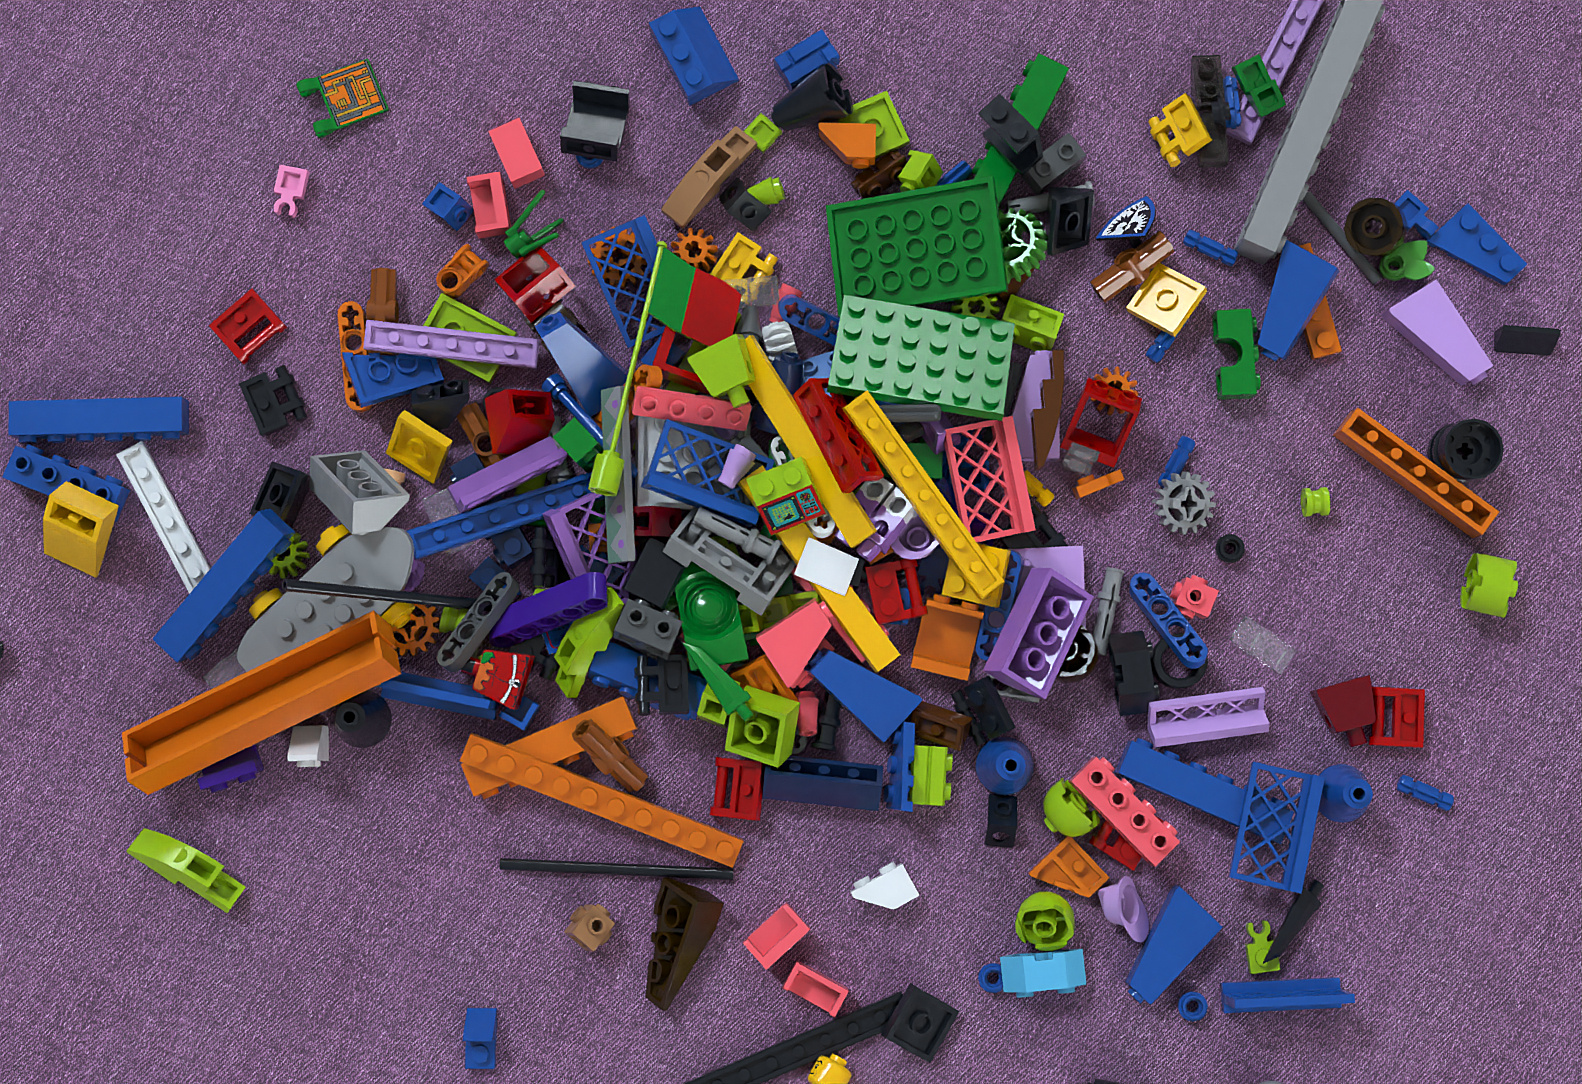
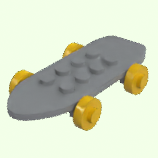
M343 524L337 527L331 526L320 535L321 540L316 545V549L323 558L300 579L301 581L403 591L413 564V540L409 533L398 527H383L380 531H373L367 535L360 536L351 534ZM274 588L269 592L264 590L253 599L254 604L249 608V613L256 622L247 630L241 640L237 651V660L244 670L248 672L373 610L388 622L392 628L396 627L399 629L411 619L409 615L413 612L415 606L410 603L288 591L283 594L279 588Z

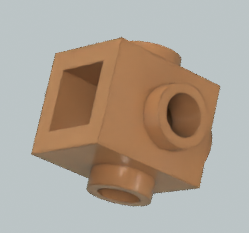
M585 904L584 906H579L570 917L572 922L564 933L585 951L594 952L599 944H605L611 937V929L615 922L609 918L610 912L600 904Z

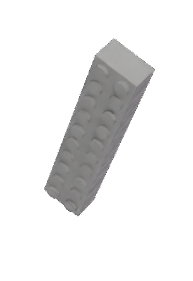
M1340 0L1233 249L1239 255L1264 265L1270 258L1275 259L1277 253H1280L1287 240V237L1283 234L1286 233L1288 227L1293 225L1298 211L1294 208L1298 206L1300 201H1303L1309 185L1305 184V182L1307 183L1310 176L1314 175L1320 159L1316 157L1319 156L1322 149L1326 148L1331 133L1328 132L1332 125L1337 122L1342 108L1339 106L1343 99L1347 98L1353 86L1351 79L1354 73L1359 71L1364 57L1361 55L1365 48L1369 47L1375 31L1372 30L1376 22L1380 21L1386 6L1382 5L1383 0Z

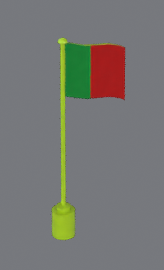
M659 241L656 244L658 251L610 450H603V454H596L588 490L596 494L615 497L618 493L625 461L620 458V454L615 452L648 313L674 332L706 347L733 335L742 295L723 280L683 261L667 249V244L664 241Z

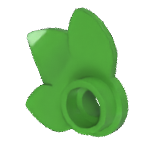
M1427 241L1403 242L1395 251L1384 255L1379 265L1381 275L1392 281L1402 278L1418 281L1430 276L1435 267L1424 261L1427 253ZM1395 265V266H1397L1399 269H1398V270H1391V269H1389V266Z

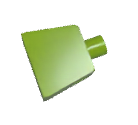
M734 334L687 357L688 362L712 397L721 398L728 395L734 409L750 402L743 387L754 382L755 375L743 335Z

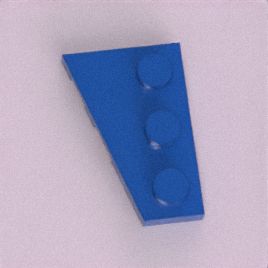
M1469 203L1427 240V245L1433 248L1437 247L1448 253L1449 257L1467 263L1477 272L1502 285H1506L1527 265Z
M342 352L345 366L361 408L410 394L413 389L423 385L434 386L444 382L438 362L434 357L399 354L398 356L380 355V353L353 355V353Z
M902 722L890 736V742L893 744V753L887 761V772L890 773L889 785L885 786L883 799L884 802H887L886 808L913 812V802L907 801V793L913 787L914 776L908 770V764H911L914 759L915 723Z

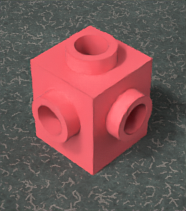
M1192 575L1191 578L1186 577L1182 579L1181 583L1176 581L1170 597L1174 599L1173 603L1184 617L1193 619L1196 616L1205 619L1209 617L1219 590L1207 586V580ZM1190 593L1193 594L1194 601L1190 598Z

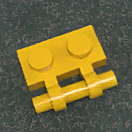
M1186 93L1162 108L1165 119L1160 121L1155 116L1148 121L1151 127L1150 134L1155 141H1158L1161 147L1160 154L1164 160L1168 161L1170 167H1176L1180 164L1181 161L1178 153L1181 149L1189 157L1212 141L1190 96ZM1172 130L1176 138L1170 141L1168 134Z
M737 232L710 275L723 280L734 289L737 287L741 289L743 294L740 303L748 306L753 298L756 299L761 292L759 288L767 277L770 278L775 271L773 267L778 258L769 253L764 261L760 260L757 256L762 247ZM752 266L757 272L749 283L743 277Z

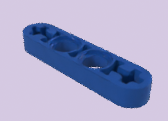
M1011 550L1010 555L1013 556V561L1017 562V567L1011 568L1009 576L1015 577L1014 582L1008 578H1005L1004 582L1011 589L1010 597L1006 600L1001 599L998 608L985 605L984 616L976 643L977 655L985 661H988L990 656L987 655V650L983 648V644L989 643L991 634L986 635L985 631L1001 633L1015 604L1024 560L1021 554L1014 550ZM994 611L1000 612L1004 617V623L1000 628H995L989 623V616ZM998 636L994 637L993 646H995L999 638Z
M1148 573L1135 574L1129 585V593L1133 600L1186 667L1191 669L1201 667L1205 663L1208 654L1206 644L1154 577ZM1138 583L1142 586L1148 585L1147 593L1144 589L1137 590ZM1156 603H1161L1166 606L1168 611L1163 615H1157L1152 611L1151 607ZM1178 625L1184 629L1185 634L1181 637H1174L1169 633L1168 629L1171 626ZM1189 648L1193 652H1200L1198 658H1196L1194 655L1190 657L1188 656Z

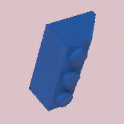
M701 7L673 10L649 22L650 33L689 106L739 81Z

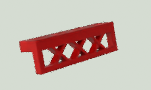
M809 378L793 394V397L841 492L851 493L863 481H879L884 474L870 447L842 408L847 405L843 395L830 393L831 398L825 393L823 388H828L829 378ZM836 412L842 416L844 422L838 418ZM848 436L855 441L857 446L851 443ZM861 461L868 466L870 471H865Z

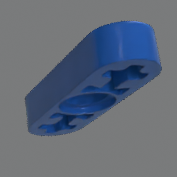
M786 295L779 301L778 311L783 320L835 346L837 335L829 330L831 320H833L834 322L831 325L838 330L839 317L796 295ZM796 302L797 309L805 313L803 322H799L802 317L795 312L787 315L788 312L785 306ZM814 314H820L824 317V324L818 329L809 326V319Z

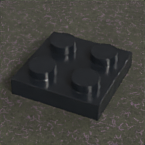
M910 983L881 1035L931 1063L960 1011Z

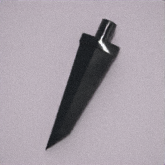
M1314 880L1308 890L1303 887L1302 894H1297L1269 948L1263 964L1279 957L1314 912L1319 909L1322 903L1317 897L1324 888L1322 883Z

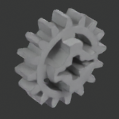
M1182 472L1180 477L1179 474L1172 473V481L1162 479L1161 482L1164 488L1155 489V492L1160 496L1159 499L1152 500V503L1159 505V509H1156L1153 513L1154 515L1162 516L1159 524L1168 525V531L1175 532L1178 529V533L1186 535L1187 530L1191 533H1197V525L1201 527L1207 526L1204 520L1205 517L1213 518L1214 515L1209 512V508L1216 506V503L1210 501V497L1215 495V492L1206 490L1210 483L1208 481L1200 482V475L1193 474L1191 476L1190 472ZM1195 489L1198 491L1200 498L1195 494ZM1181 501H1188L1187 505L1181 506ZM1168 508H1170L1173 511L1174 518L1169 513Z

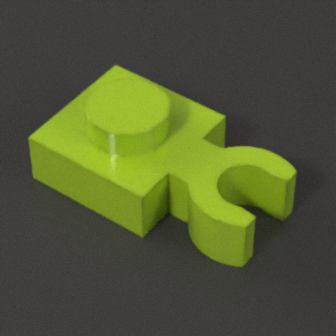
M1266 920L1262 921L1263 929L1260 933H1255L1253 923L1248 922L1246 924V931L1253 939V943L1245 944L1250 974L1280 970L1279 957L1263 964L1274 941H1267V936L1270 933V924Z

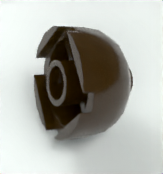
M1080 625L1055 678L1056 680L1065 683L1078 682L1094 671L1098 662V646L1093 635L1084 626Z

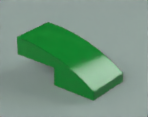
M1260 54L1231 67L1240 87L1259 118L1286 105L1275 79L1271 80Z

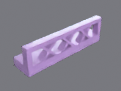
M1263 687L1149 702L1147 728L1154 747L1269 732L1270 723L1264 711L1265 690ZM1256 698L1255 705H1241L1247 699ZM1218 703H1228L1223 709H1213ZM1190 707H1199V709L1194 713H1185V711ZM1171 711L1166 717L1156 718V712Z

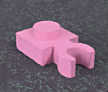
M279 165L274 193L281 195V198L274 204V212L277 215L281 214L283 206L288 205L290 206V217H296L298 208L295 204V199L304 200L310 174L308 170Z

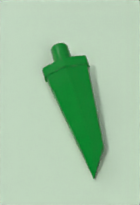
M682 642L726 714L730 716L736 711L744 722L748 721L754 715L745 704L752 698L750 694L736 683L701 648Z

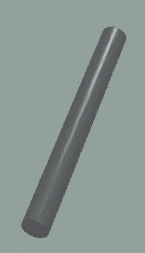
M1308 191L1303 199L1304 203L1373 285L1377 283L1382 276L1362 253L1355 250L1348 243L1345 232L1311 191Z

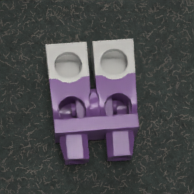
M881 478L879 481H865L855 495L877 530L876 533L864 540L856 550L861 557L869 562L880 551L886 554L890 549V545L898 538L900 532L911 518L915 519L918 515L901 490L894 487L893 484L884 478ZM838 528L835 533L836 539L849 547V544Z

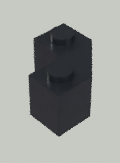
M1143 630L1108 635V653L1114 673V698L1119 715L1127 716L1148 713L1149 702L1159 699V688L1157 682L1153 681L1150 660L1153 659L1151 641L1146 642Z

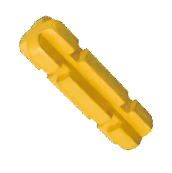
M1028 470L1024 471L1028 493L1032 497H1037L1036 501L1043 507L1048 506L1054 499V494L1048 488L1045 490L1043 484Z

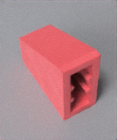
M813 598L756 635L757 642L787 688L795 683L832 626L829 619L833 616L832 612L824 601L819 603L816 598Z

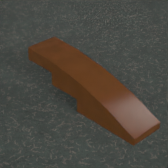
M1064 349L1052 350L1049 354L1051 379H1043L1041 381V409H1033L1030 413L1035 471H1039L1044 467L1055 437L1064 386Z

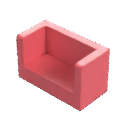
M520 118L488 131L514 189L545 176Z
M500 171L466 177L471 191L476 221L475 233L478 238L505 235V231L511 228L504 180Z
M786 902L747 937L743 944L767 970L810 930V927Z
M796 960L783 984L784 990H789L826 1010L833 1017L836 1016L849 992L847 987Z

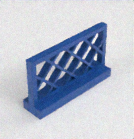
M645 215L581 242L628 348L635 345L636 338L630 340L626 328L630 318L638 322L641 321L640 318L633 316L632 313L637 300L646 301L645 298L639 295L644 282H650L651 280L647 278L649 269L651 274L653 272L658 251L657 241ZM630 227L636 237L632 249L616 244L619 233ZM615 234L613 242L605 239ZM598 241L610 244L611 247L606 260L594 257L589 245ZM637 243L643 254L635 251ZM614 246L630 252L624 268L608 262ZM633 254L645 258L647 262L643 276L627 270ZM596 261L604 264L601 272ZM607 265L623 271L617 287L605 283L603 279ZM626 273L642 279L636 295L620 289ZM608 288L615 290L613 298L611 297ZM618 292L634 298L629 313L617 310L614 303ZM619 314L627 317L625 324H623ZM649 315L642 342L662 334L666 325L661 327L650 323L653 316ZM649 326L656 328L655 330L647 333Z
M666 419L641 487L698 509L701 506L716 515L746 527L756 525L760 514L753 504L749 506L741 502L737 491L741 490L740 487L736 489L734 487L733 490L730 489L729 492L720 495L714 492L710 481L721 476L724 467L719 454L727 450L729 451L730 448L734 449L735 445ZM670 428L681 433L685 444L674 449L671 448L667 439ZM688 435H689V436H692V437H694V438H696V439H693V440L690 441ZM702 440L708 443L713 454L699 460L692 444ZM665 446L667 452L662 454L663 448ZM687 446L694 462L681 468L674 452ZM715 446L721 447L723 449L717 451ZM753 452L756 455L754 460L765 464L764 468L766 471L772 469L775 460ZM667 455L670 456L676 471L668 475L656 471L659 460ZM714 457L721 473L708 478L701 462ZM696 465L703 481L693 485L687 482L683 471ZM678 474L680 479L672 476ZM705 484L707 489L701 488L699 486ZM732 494L734 500L726 496Z
M401 672L400 675L377 685V687H382V698L496 720L499 703L473 690V686L406 672Z
M1257 762L1251 763L1228 877L1302 894L1325 777ZM1258 769L1268 771L1275 783L1261 790L1256 782ZM1275 773L1286 776L1279 779ZM1290 777L1302 779L1300 792L1290 797L1282 782ZM1278 786L1287 800L1273 808L1264 794ZM1255 788L1258 794L1253 796V791ZM1261 797L1269 811L1255 819L1250 811L1251 802ZM1298 798V803L1296 806L1293 800ZM1290 804L1295 812V817L1292 822L1284 826L1276 811ZM1272 815L1281 829L1267 837L1258 823ZM1249 816L1252 822L1247 825V820ZM1255 826L1263 840L1249 848L1244 840L1245 831ZM1292 827V832L1290 835L1288 829ZM1284 833L1289 840V847L1278 855L1270 840ZM1267 844L1275 858L1261 866L1253 851ZM1243 845L1246 851L1241 854V849ZM1249 855L1258 869L1249 875L1237 873L1239 860ZM1287 855L1286 862L1284 864L1282 858ZM1277 861L1283 869L1281 883L1271 881L1264 871ZM1258 873H1261L1264 879L1257 878L1254 876Z
M1338 977L1220 982L1223 1013L1342 1008V1004L1355 1003V994L1341 989L1340 978Z

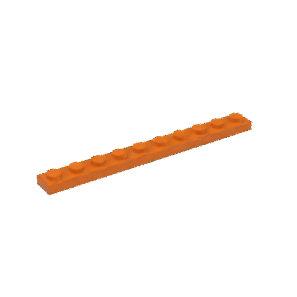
M472 732L460 758L462 763L732 868L744 842L740 837Z

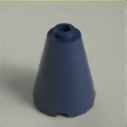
M783 351L781 355L775 356L772 365L793 397V394L805 383L804 361L799 358L797 353ZM756 400L750 413V423L756 421V428L769 433L779 434L759 401Z

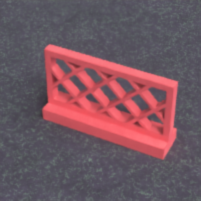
M1013 416L1003 417L1002 421L988 420L944 429L946 431L944 446L959 519L970 534L969 525L974 517L986 524L981 535L973 537L974 540L982 542L1036 530ZM991 426L993 439L989 446L977 439V436L983 427ZM975 429L972 435L969 432H967L969 430ZM961 433L969 439L962 452L953 446L951 434ZM973 442L985 450L978 463L966 456ZM990 454L998 459L999 464L994 475L982 467ZM962 460L975 468L968 480L961 477L958 472V467ZM979 471L991 479L984 492L972 484ZM995 483L1004 489L1005 496L1000 503L988 496ZM968 489L981 496L973 509L967 506L964 501V495ZM985 500L997 508L990 520L977 513ZM1001 511L1009 516L1012 529L1002 530L994 525ZM990 529H993L994 531H996V532H994V533H989V534H988V532L990 531Z

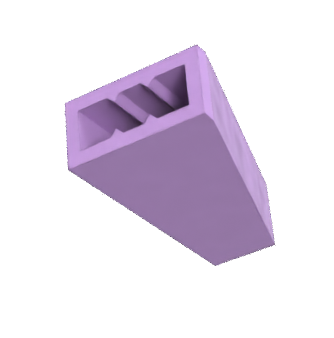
M1437 279L1382 314L1385 321L1461 386L1469 381L1472 385H1475L1486 378L1488 375L1485 371L1493 367V364Z
M1047 350L1035 351V355H1030L1011 414L1014 420L1021 460L1025 462H1034L1030 413L1033 409H1041V381L1043 379H1051L1049 354L1051 351ZM1059 420L1055 437L1045 462H1057L1060 458Z

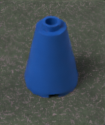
M1011 737L994 738L988 741L979 750L977 755V776L983 786L993 793L1010 795L1019 792L1029 783L1033 774L1034 763L1029 749L1017 739ZM1008 760H1011L1013 764L1011 771H1008L1005 767Z
M1346 764L1329 766L1321 772L1319 776L1325 777L1319 811L1329 820L1341 823L1351 822L1361 817L1367 810L1373 797L1372 788L1366 776L1357 768Z

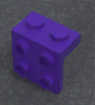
M254 744L202 769L203 777L197 779L200 790H211V793H215L229 788L227 783L238 780L240 784L256 779L255 773L264 771L257 745Z

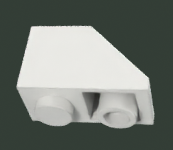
M293 726L288 750V761L297 762V767H321V761H329L328 726Z
M894 861L880 868L879 876L871 880L869 876H866L853 883L855 889L850 891L853 898L893 910L919 896L903 864L900 863L896 866Z

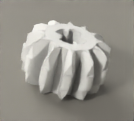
M786 321L773 322L762 328V338L766 352L770 353L768 359L771 364L775 356L781 355L783 351L798 353L791 328Z

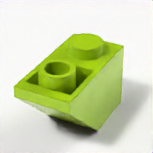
M707 683L702 693L697 716L703 721L727 729L730 716L726 714Z

